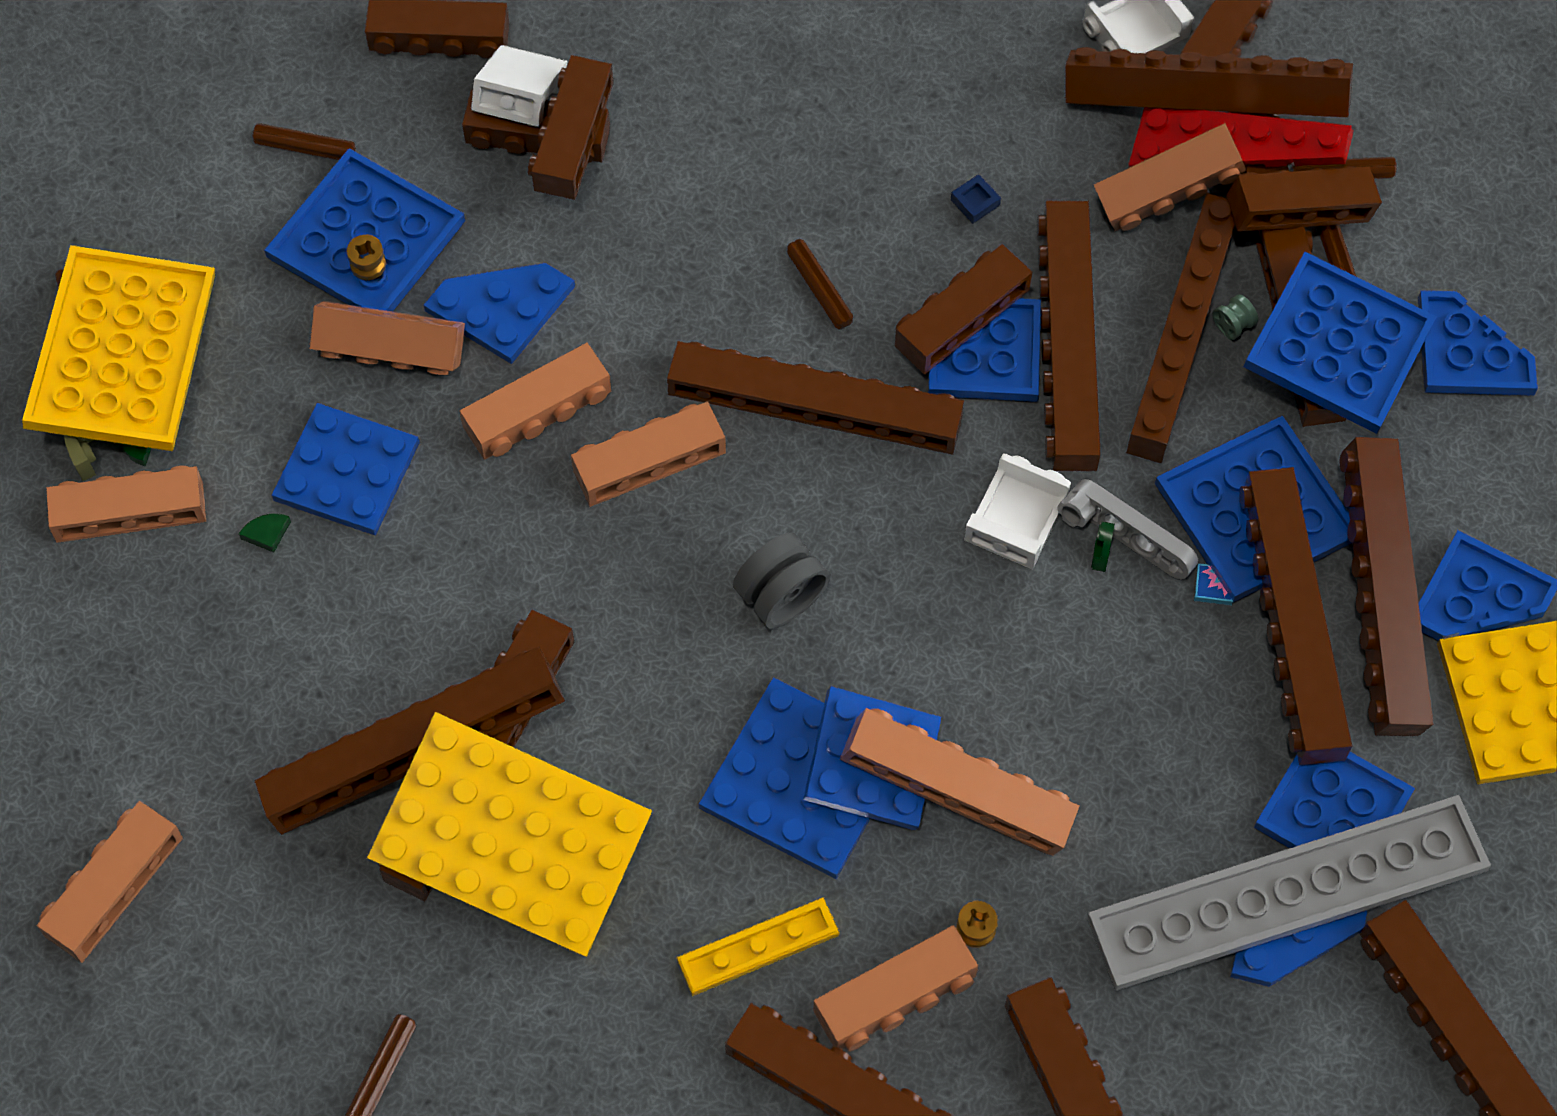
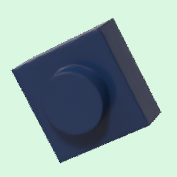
M979 174L951 192V201L972 224L999 207L1001 203V197Z

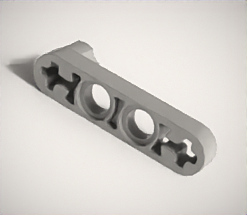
M1080 480L1058 505L1057 511L1062 515L1063 521L1072 527H1083L1088 521L1098 527L1101 522L1115 524L1114 538L1176 579H1185L1198 564L1197 554L1190 546L1091 480ZM1144 536L1151 540L1152 543H1149Z

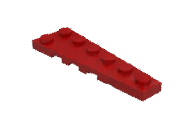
M1144 107L1128 165L1129 168L1224 123H1226L1244 165L1264 164L1265 167H1281L1286 165L1346 164L1354 132L1352 125L1207 110Z

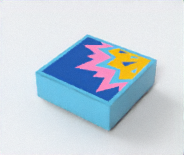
M1198 563L1194 601L1232 606L1233 600L1210 565Z

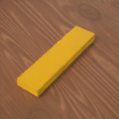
M820 898L677 957V962L692 996L833 939L839 936V931L824 898Z

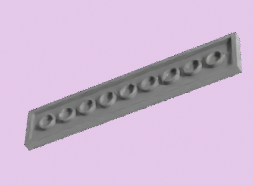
M1456 795L1088 912L1087 918L1115 991L1487 872L1491 864L1460 796Z

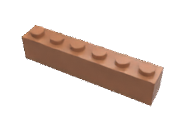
M866 708L856 718L840 760L1043 853L1053 856L1065 847L1079 809V805L1070 802L1066 794L1056 790L1046 791L1035 786L1034 781L1025 775H1011L998 769L999 765L990 759L983 757L974 758L963 753V748L953 742H939L929 737L928 732L918 726H905L892 720L893 717L883 710L875 708L870 710Z

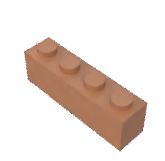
M1226 123L1104 179L1094 184V187L1114 230L1122 229L1126 231L1141 224V219L1152 214L1158 216L1171 211L1175 207L1174 204L1184 199L1195 200L1207 193V189L1219 183L1227 185L1234 182L1240 173L1246 171V168Z
M323 301L314 306L310 349L321 351V356L339 359L345 354L356 356V361L360 363L377 364L378 360L391 361L392 367L409 370L413 369L414 365L427 367V372L431 374L448 375L449 371L455 370L461 363L465 323Z
M587 342L459 410L463 428L484 460L491 456L498 457L504 455L511 449L513 444L522 439H533L540 435L548 425L556 421H567L576 413V410L587 404L596 405L602 402L608 393L611 392L610 375Z
M707 401L699 405H688L682 408L679 413L666 418H654L647 422L645 426L633 431H621L610 440L597 445H585L576 453L571 454L572 467L585 498L591 507L726 453L725 435Z
M176 466L170 470L160 472L139 471L131 476L117 478L102 476L95 481L81 483L66 481L58 486L46 487L49 529L57 543L206 522L203 481L197 466Z
M141 801L133 809L126 810L119 818L117 828L107 840L104 839L99 842L94 848L91 855L92 859L83 870L76 871L70 877L66 884L65 892L56 902H51L43 910L37 927L45 938L82 963L183 839L177 826Z
M953 925L815 999L813 1012L833 1046L853 1051L869 1041L868 1035L881 1028L883 1032H888L901 1025L905 1020L903 1016L916 1009L918 1013L930 1010L939 1003L938 997L949 991H952L953 994H958L974 984L973 978L976 977L978 964Z

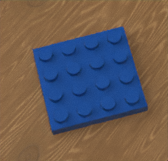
M349 148L264 251L266 258L347 305L393 312L464 224L465 215L463 212ZM359 235H372L382 243L386 267L382 275L376 279L362 280L351 271L347 247L350 241ZM365 253L360 257L363 258L364 256H367L369 253Z
M1304 252L1243 367L1377 434L1437 316Z
M1283 415L1157 476L1155 480L1158 490L1233 602L1263 588L1261 576L1255 575L1253 567V555L1256 554L1255 544L1248 541L1246 522L1250 520L1248 509H1243L1240 503V487L1245 485L1249 471L1294 467L1313 562L1353 543L1348 539L1349 512Z
M773 677L702 797L699 809L837 879L871 818L803 800L824 702Z

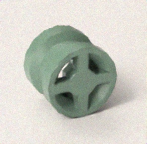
M1241 294L1232 297L1227 306L1221 305L1213 310V319L1216 326L1231 340L1239 337L1242 329H1250L1258 324L1256 309Z

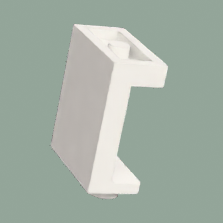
M1114 0L1100 8L1092 1L1086 4L1083 26L1090 37H1095L1102 46V51L1111 52L1115 49H1127L1131 53H1147L1154 50L1162 51L1190 37L1194 17L1181 0Z
M501 45L474 78L471 110L539 127L543 121L545 101L551 93L558 94L559 73L562 67L567 68V61Z
M1003 453L999 460L998 470L976 514L972 513L966 525L964 540L1033 570L1060 514L1057 511L1058 505L1068 495L1071 482L1054 470L1045 471L1031 465L1027 459L1021 456H1010Z

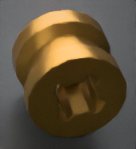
M364 234L350 241L347 247V255L352 273L362 280H372L381 276L385 271L386 261L382 243L379 239L372 235ZM365 253H369L367 256H364L363 258L360 257Z
M983 901L969 902L962 907L958 915L957 931L966 945L980 948L993 940L998 922L996 911L991 905ZM974 916H975V918H978V919H980V920H983V919H984V921L980 922V921H978V920H975V919H974Z

